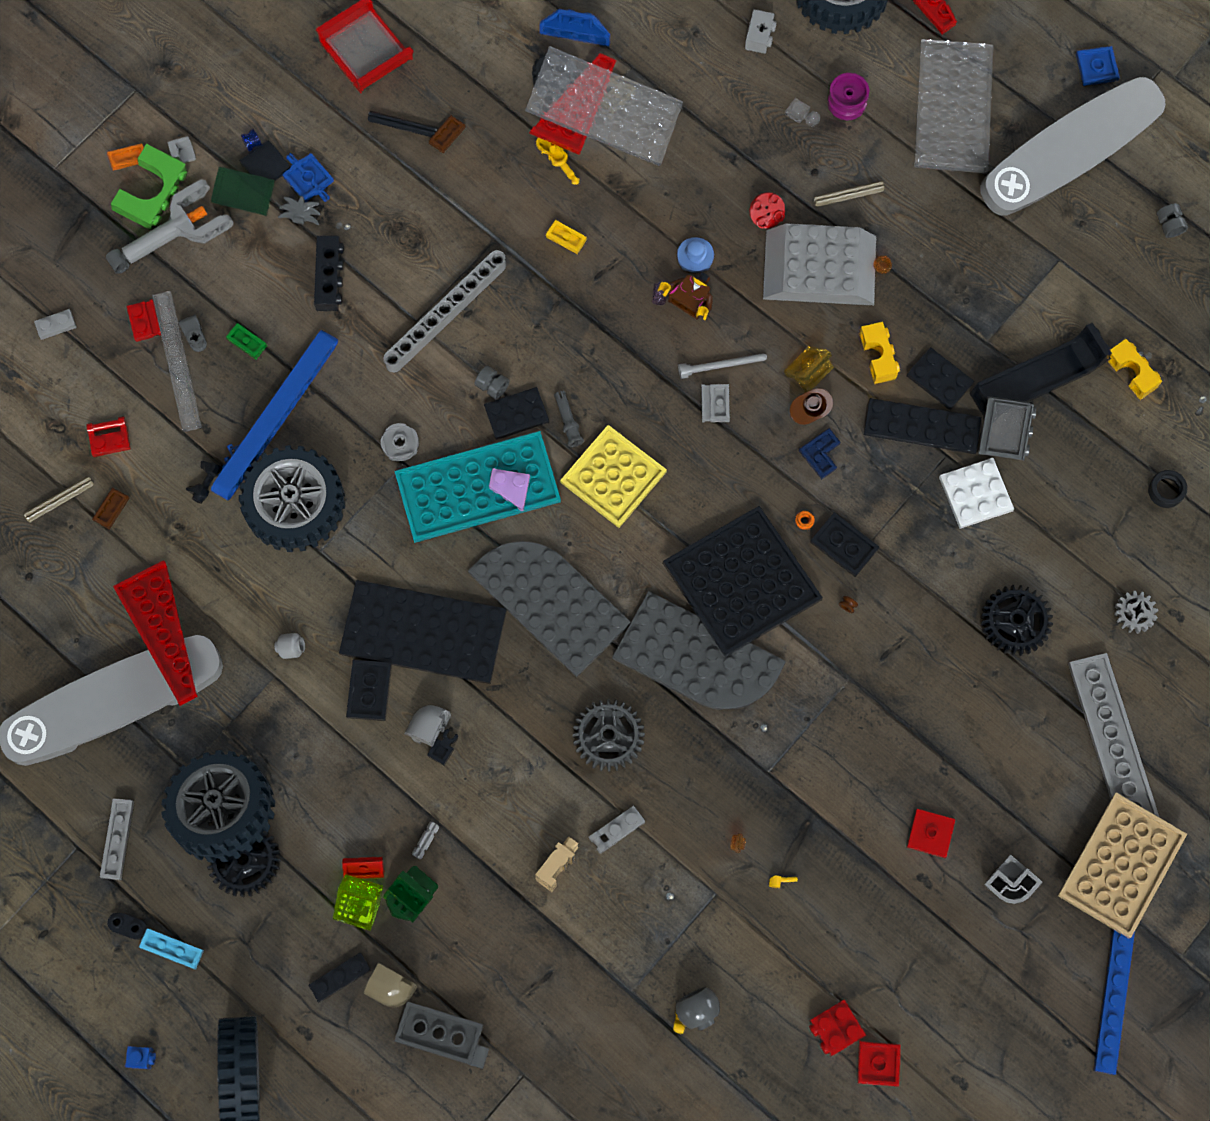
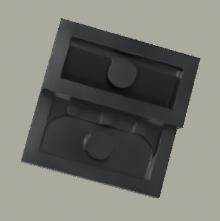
M269 140L239 160L262 190L290 169V165Z

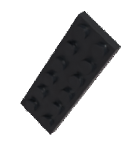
M870 398L864 435L976 454L982 417Z

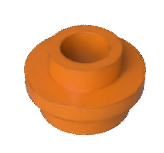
M808 511L799 512L795 519L796 525L802 530L810 529L815 521L813 514ZM806 518L808 523L804 524L801 520Z

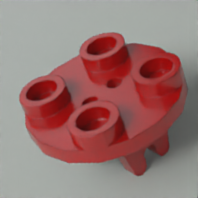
M765 192L756 196L750 205V218L754 224L762 229L776 226L785 217V204L782 198L772 192Z

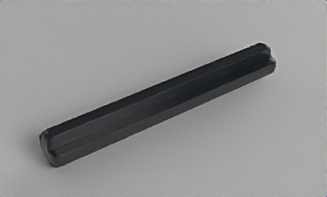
M370 111L368 114L369 122L432 137L437 132V128L374 111Z

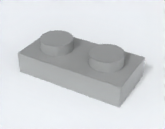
M70 309L34 321L41 340L77 328Z

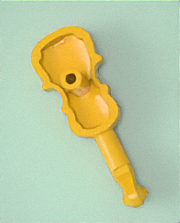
M538 137L536 146L541 153L548 155L552 165L560 166L567 177L572 180V184H579L580 179L575 176L566 163L568 155L563 151V148Z

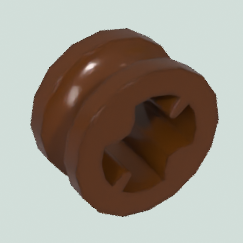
M843 596V601L839 602V606L849 613H854V608H857L858 603L848 596Z

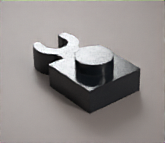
M449 729L444 731V739L442 741L436 739L433 747L427 754V757L445 766L454 751V748L450 745L457 742L459 737L458 734H455L452 739H449L447 737L450 732Z

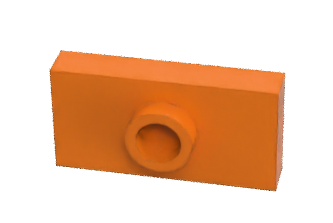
M143 144L107 152L112 170L138 165V157L144 148Z

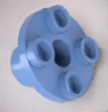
M693 237L681 243L678 248L677 259L684 271L699 273L710 268L714 259V251L708 241Z

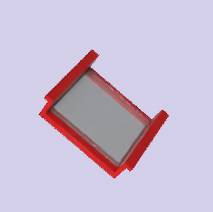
M360 0L315 29L318 33L320 44L360 94L372 83L408 60L413 59L412 54L414 51L410 46L405 48L375 12L372 0Z

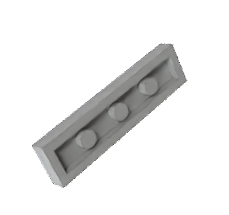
M113 799L100 878L122 879L134 807L133 800Z

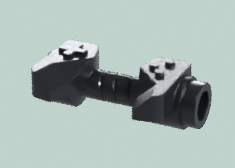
M201 461L200 467L207 473L206 478L202 484L199 483L186 488L189 493L193 494L192 500L202 504L209 495L208 488L211 482L222 471V467L214 462Z

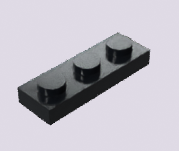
M360 952L308 986L318 1003L367 974L371 969Z

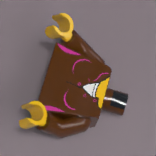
M703 272L697 279L692 275H688L685 278L682 277L669 283L661 282L657 289L658 291H664V297L669 293L668 302L697 320L700 315L703 316V320H706L708 313L712 310L713 297L710 294L711 288L706 285L710 277Z

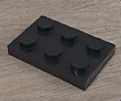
M931 347L907 373V377L949 410L956 405L975 382Z
M537 387L484 404L496 440L549 423Z
M835 512L810 541L811 544L854 577L860 573L880 548Z
M352 660L346 718L386 721L392 663Z

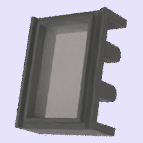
M987 396V407L983 415V430L980 433L981 442L980 447L977 449L978 454L1024 461L1025 456L1029 455L1030 445H1027L1028 437L1031 438L1033 433L1031 420L1035 419L1036 416L1034 404L1032 402Z

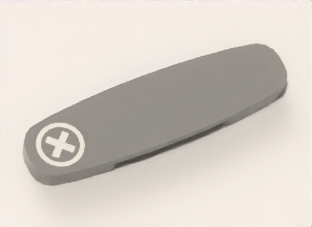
M1138 77L1078 107L1038 133L991 171L982 180L980 185V193L983 200L994 213L1007 216L1045 198L1048 194L1070 183L1110 157L1151 125L1165 109L1163 93L1152 80L1146 77Z
M194 635L184 638L198 693L220 677L223 663L217 648L210 639L205 636ZM149 650L84 676L21 709L1 724L0 746L7 758L18 765L27 766L72 752L78 745L120 729L167 705H176L178 702Z

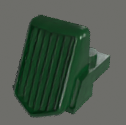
M412 866L407 873L402 871L383 895V898L386 899V904L392 917L406 921L410 920L413 923L434 897L433 894L438 889V884L417 866Z

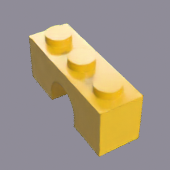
M883 322L862 326L859 335L864 350L875 349L881 354L879 359L871 360L869 367L874 384L895 380L898 372H900L898 361H895L893 357L895 351L893 345L889 344L888 328L884 327Z
M1125 339L1110 349L1112 354L1108 362L1116 372L1123 367H1129L1135 371L1136 377L1131 381L1129 387L1140 400L1159 387L1162 382L1160 375L1151 369L1146 358L1140 356L1133 343Z

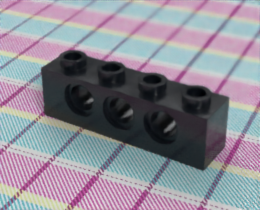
M317 236L314 306L316 311H339V305H342V294L339 293V288L343 287V278L340 276V271H343L341 254H344V243L340 241L339 236ZM328 255H334L330 259L326 258ZM327 272H334L332 275H326ZM329 288L333 289V290H332L331 292H329V293H326V292H325V290H327V289H329Z

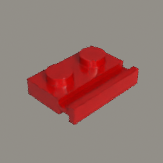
M153 299L149 302H140L126 306L136 342L153 338L156 335H162Z

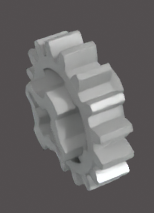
M1133 591L1131 595L1127 592L1124 598L1121 597L1118 600L1119 603L1115 605L1118 611L1114 615L1119 616L1116 622L1123 623L1122 629L1127 626L1129 628L1128 632L1131 633L1135 629L1136 633L1139 634L1141 629L1146 632L1148 627L1154 625L1153 621H1156L1158 618L1154 614L1158 612V609L1153 608L1156 602L1149 601L1150 595L1145 598L1144 592L1137 595V592ZM1129 601H1135L1133 604H1126ZM1137 607L1136 610H1137L1138 616L1135 618L1136 614H1135L1134 609ZM1139 620H1141V621L1146 620V622H1144V623L1137 624V622H1138Z

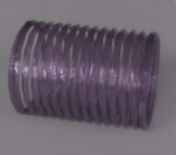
M661 283L654 284L652 303L664 305L666 304V297L663 296L664 291H658L659 285L657 284Z

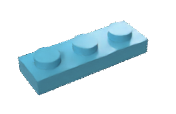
M148 928L139 948L195 970L204 950Z

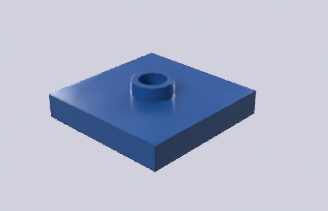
M1112 46L1076 52L1083 86L1119 81L1120 77Z

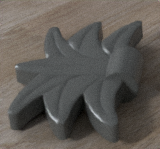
M301 196L298 201L293 198L284 197L289 203L280 206V209H285L289 212L282 213L278 218H291L294 223L304 224L305 221L313 222L317 225L320 224L315 217L311 216L312 214L321 215L318 210L313 208V206L319 205V202L305 203L304 196Z

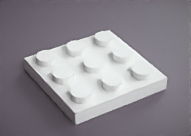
M993 458L942 474L939 477L960 529L1014 510Z

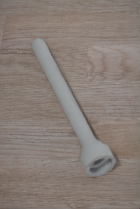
M762 353L693 366L686 363L678 364L680 379L688 378L692 373L765 361L767 355Z

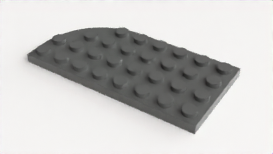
M520 541L501 545L485 554L468 570V573L576 678L631 624L615 606L561 555L551 548L538 543Z
M648 591L612 657L613 660L698 704L718 710L743 708L762 698L773 687L786 663L785 660L751 643L725 657L697 615Z

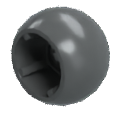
M707 987L695 990L676 1002L677 1017L689 1029L697 1027L698 1030H703L715 1023L714 1018L720 1013L718 997Z

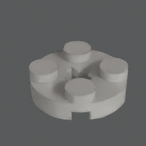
M397 423L386 429V432L381 437V447L384 454L390 460L405 461L417 454L419 439L413 428L403 423ZM401 438L405 443L402 446L395 445L397 439Z

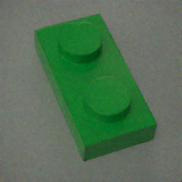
M238 323L226 336L228 341L255 360L267 347L264 341Z

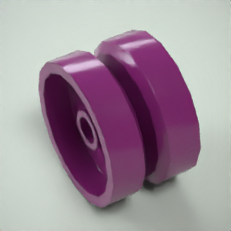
M844 73L833 80L828 97V107L835 117L849 121L857 119L864 113L870 92L866 80L854 73Z

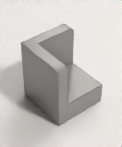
M188 136L167 142L173 158L183 163L196 160L193 146Z

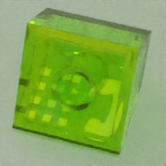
M346 874L338 888L333 919L371 931L381 902L384 886Z

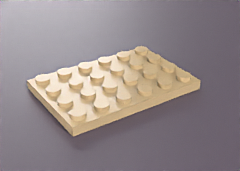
M1115 793L1059 892L1058 897L1127 938H1131L1187 834L1120 794Z

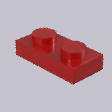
M383 857L343 858L342 860L344 879L384 878Z

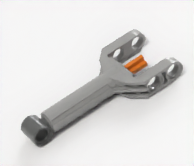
M199 180L173 195L170 205L171 214L167 222L121 248L122 252L119 249L110 251L106 255V260L114 272L120 274L129 268V263L136 262L178 236L185 237L193 242L206 243L231 228L233 221L229 215H220L195 229L193 223L207 215L203 206H200L186 214L183 208L204 197L209 191L210 186L205 180Z

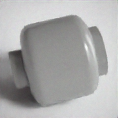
M297 633L281 634L274 647L276 653L283 659L298 658L305 650V642Z

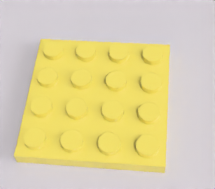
M607 425L563 476L560 483L620 528L666 474L667 469Z

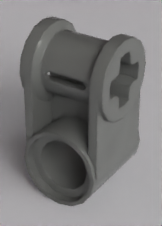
M196 314L178 321L191 349L195 352L205 350L207 342Z

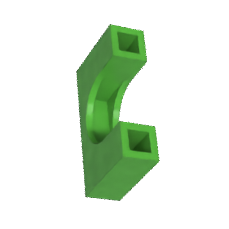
M146 144L138 157V165L161 178L164 183L162 191L154 198L140 199L119 189L111 203L112 211L152 230L154 226H158L161 220V213L168 209L170 205L169 200L171 196L177 193L179 189L178 184L180 181H184L187 171L185 163Z

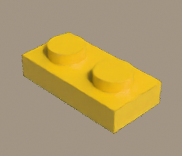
M557 220L554 221L546 233L548 239L576 254L579 253L587 241L586 236Z

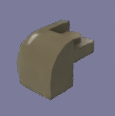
M378 963L366 985L364 994L391 1008L400 1007L410 1000L418 986Z

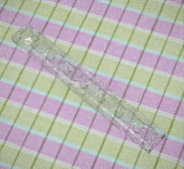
M168 291L152 295L182 430L187 432L202 428L172 293Z

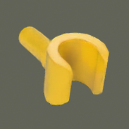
M776 875L770 878L769 887L780 888L781 882H797L798 878Z
M676 1014L673 1030L676 1033L683 1034L685 1026L680 1022Z

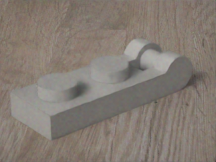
M632 806L588 838L598 847L597 851L601 854L643 825L645 821L637 809ZM604 834H605L606 837L609 839V840L606 841L605 843H604V842L602 841V839L600 838V837H602Z

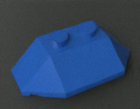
M558 9L540 21V34L610 47V33L599 18L591 13H580L571 9Z

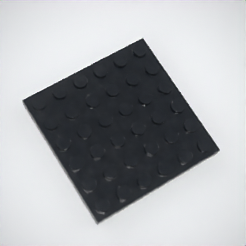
M760 506L670 556L662 563L725 657L823 599Z

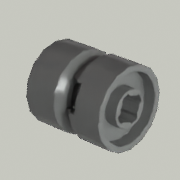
M1170 204L1157 211L1156 215L1160 224H1163L1162 230L1166 238L1178 236L1188 230V225L1185 218L1182 217L1183 213L1179 204Z
M487 365L478 374L474 384L482 391L487 390L488 395L498 400L508 388L510 380L502 374L497 375V371Z

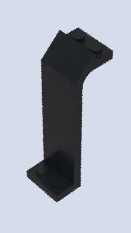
M1092 322L1087 324L1080 334L1071 341L978 382L970 395L982 415L986 411L987 396L1029 402L1092 373L1111 359L1110 355L1112 352L1109 345L1101 337L1100 331ZM996 404L993 423L996 422L1001 414L1016 408V406Z

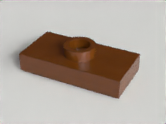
M450 115L431 137L429 144L441 153H444L465 129V124Z
M112 488L92 520L110 530L130 499L129 496Z

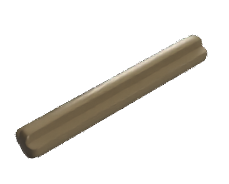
M877 181L818 195L813 199L816 207L883 192L884 183L883 181Z
M89 476L83 478L26 511L24 517L28 522L34 521L94 485L93 481Z

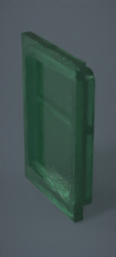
M218 167L210 202L267 216L275 180Z

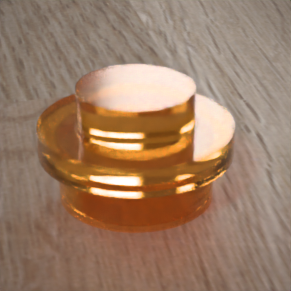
M879 256L875 259L873 266L878 273L886 274L891 270L892 262L887 256Z
M738 833V835L733 834L731 850L740 853L745 848L746 839L743 838L741 833Z

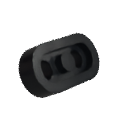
M120 912L113 913L107 922L112 932L134 940L142 939L148 928L144 921ZM116 919H120L121 921L120 925L115 926L114 924ZM138 925L139 931L134 933L133 928Z

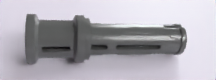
M560 391L561 398L559 392L555 393L554 397L564 423L563 432L567 435L568 446L576 447L584 443V439L580 436L579 424L574 421L566 392Z

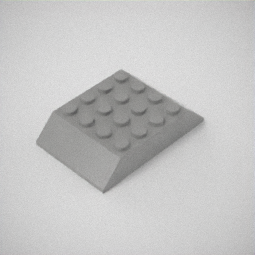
M786 223L766 230L763 299L874 305L876 236L860 227Z

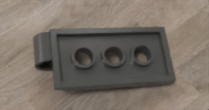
M406 1003L394 1040L395 1042L481 1069L484 1068L489 1051L488 1048L477 1045L483 1024L414 1003ZM419 1022L425 1023V1030L422 1033H417L415 1029ZM440 1027L443 1028L444 1036L441 1039H436L434 1036L435 1030ZM461 1033L463 1035V1042L455 1045L453 1038L456 1034Z

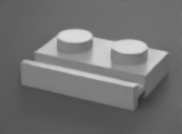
M729 384L702 385V422H729Z

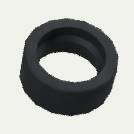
M1164 470L1156 474L1151 480L1148 493L1150 499L1156 505L1162 508H1172L1184 499L1188 486L1180 473L1173 470ZM1162 479H1169L1175 482L1179 489L1177 497L1174 499L1162 497L1157 491L1158 482Z

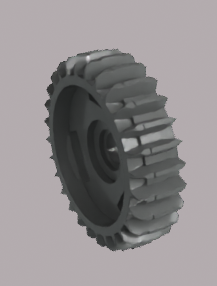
M607 699L605 705H603L602 700H599V706H596L593 702V709L586 706L587 713L580 712L582 720L576 719V723L579 726H573V729L578 731V733H573L572 736L573 738H578V740H575L573 744L579 745L576 748V752H583L580 758L587 757V765L591 761L593 762V769L598 764L600 765V771L603 770L604 766H607L608 772H610L611 766H614L615 770L618 771L619 764L625 768V761L632 764L630 757L632 756L637 759L638 755L635 751H642L638 744H644V740L639 739L645 737V733L639 732L644 729V725H638L641 722V718L635 719L637 712L635 711L631 714V706L624 709V702L620 706H618L617 700L610 704V700ZM622 716L627 719L634 731L629 735L619 720ZM591 718H598L590 734L584 733ZM606 729L613 730L614 737L608 740L603 737V732ZM599 753H619V757L603 759L599 757Z

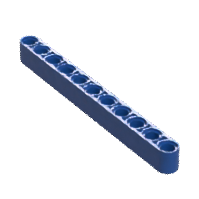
M323 330L317 334L211 487L212 492L227 501L232 498L240 483L245 479L243 476L245 471L250 472L252 469L251 463L254 460L257 462L260 455L264 452L336 348L337 338Z

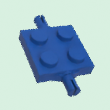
M292 153L287 155L286 159L289 160L292 166L282 174L283 178L300 197L304 196L305 203L316 195H319L324 202L329 200L330 196L324 189L333 183L334 180L311 153L300 160H297Z

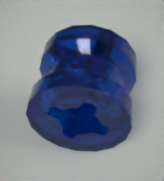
M251 129L248 134L240 135L248 151H251L255 146L259 147L262 145L254 129Z

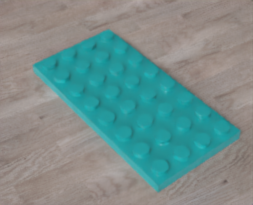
M541 431L395 471L414 543L561 502ZM492 469L530 474L524 511H520L514 504L503 499L500 494H496L489 489Z

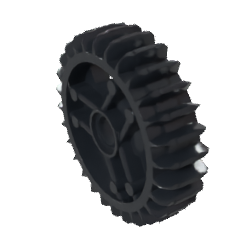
M1012 585L1010 591L1005 586L1003 592L998 589L996 595L991 594V600L988 599L985 602L987 606L982 608V611L985 613H982L980 617L986 619L981 622V626H986L982 633H989L986 640L993 639L991 646L997 643V651L1003 647L1005 648L1004 654L1011 650L1012 656L1015 655L1016 651H1018L1019 656H1022L1024 650L1028 655L1031 653V649L1035 652L1038 646L1042 647L1044 645L1043 641H1047V635L1052 632L1048 627L1053 626V622L1048 621L1053 618V615H1047L1051 608L1044 607L1048 601H1040L1043 595L1036 597L1037 591L1034 590L1030 593V587L1023 591L1022 585L1017 590ZM1009 598L1016 600V602L1002 609L998 606L999 603ZM1034 613L1039 614L1040 631L1034 630ZM1015 614L1021 615L1023 622L1021 624L1014 623L1012 616ZM998 630L1003 631L1016 641L1011 642L998 633Z
M264 831L261 834L263 837L261 842L266 846L262 851L252 844L253 849L248 852L245 849L240 852V854L248 855V862L244 865H240L238 858L235 859L234 856L228 857L225 869L220 868L219 858H216L214 863L210 862L212 865L207 866V869L213 870L209 874L212 878L216 877L213 883H220L218 887L220 890L226 887L225 893L227 894L233 890L232 895L235 897L238 892H240L241 897H245V892L251 897L253 890L260 894L259 887L266 890V882L273 884L270 877H277L273 872L274 869L280 870V867L275 865V863L281 862V859L276 857L281 852L274 850L278 847V843L271 844L274 837L270 836L267 838L269 832ZM259 872L262 876L253 883L243 884L242 880Z

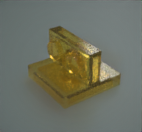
M808 346L783 372L787 377L795 378L803 390L808 392L814 389L834 368L828 360L832 355L826 349Z

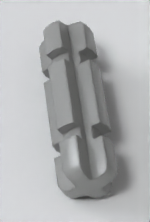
M429 822L427 831H424L417 843L418 847H415L412 852L414 857L422 859L425 854L424 851L428 849L434 838V833L436 834L439 829V825Z

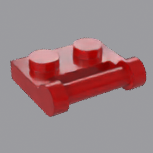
M124 416L118 417L117 420L98 424H86L93 457L131 449ZM120 427L121 430L98 436L95 433L96 431Z

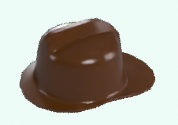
M820 388L812 389L798 396L790 405L791 418L798 424L806 425L826 416L833 406L832 396L828 391Z

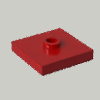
M916 809L907 848L946 859L956 819Z
M859 1041L857 1084L899 1087L901 1045Z

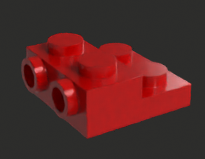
M842 1000L809 1021L811 1023L809 1029L815 1037L818 1035L822 1042L819 1044L825 1055L829 1053L830 1057L866 1036L845 1000Z

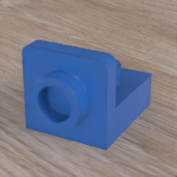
M128 1046L125 1067L151 1069L156 1060V1053L153 1052L154 1049Z

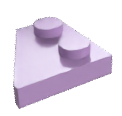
M492 469L489 489L496 494H500L503 499L514 504L520 511H524L530 474Z

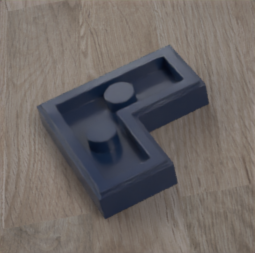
M828 428L801 447L799 452L822 480L837 469V466L827 453L839 446L841 442L831 429Z

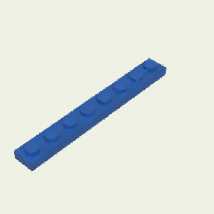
M1113 929L1094 1071L1116 1075L1135 931L1131 938H1127Z

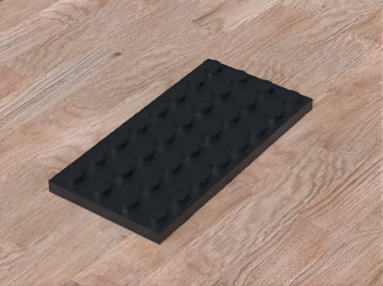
M356 580L339 655L368 661L390 662L394 666L491 684L507 609Z

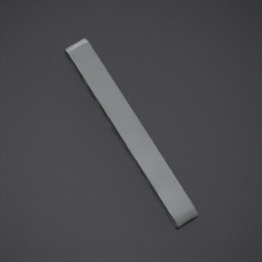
M499 250L491 252L385 353L384 362L388 371L394 373L402 369L505 270L506 260L503 252ZM495 260H501L498 264L494 263ZM483 272H488V273H489V274L486 275V276L480 275V274L483 273ZM470 284L476 285L474 288H468ZM456 297H462V298H463V299L460 300V301L454 300ZM444 309L450 310L448 313H442ZM432 321L437 322L434 326L428 325ZM418 334L424 335L422 338H415ZM406 346L410 347L408 351L402 350ZM391 359L397 360L394 364L389 363Z

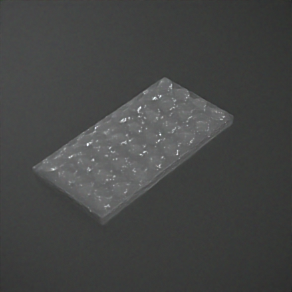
M921 39L915 168L977 173L988 172L993 45Z
M549 46L525 111L660 166L683 101Z

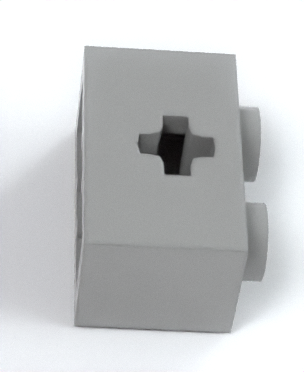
M753 10L745 50L766 54L767 47L771 48L773 37L770 35L771 32H775L777 21H774V13Z

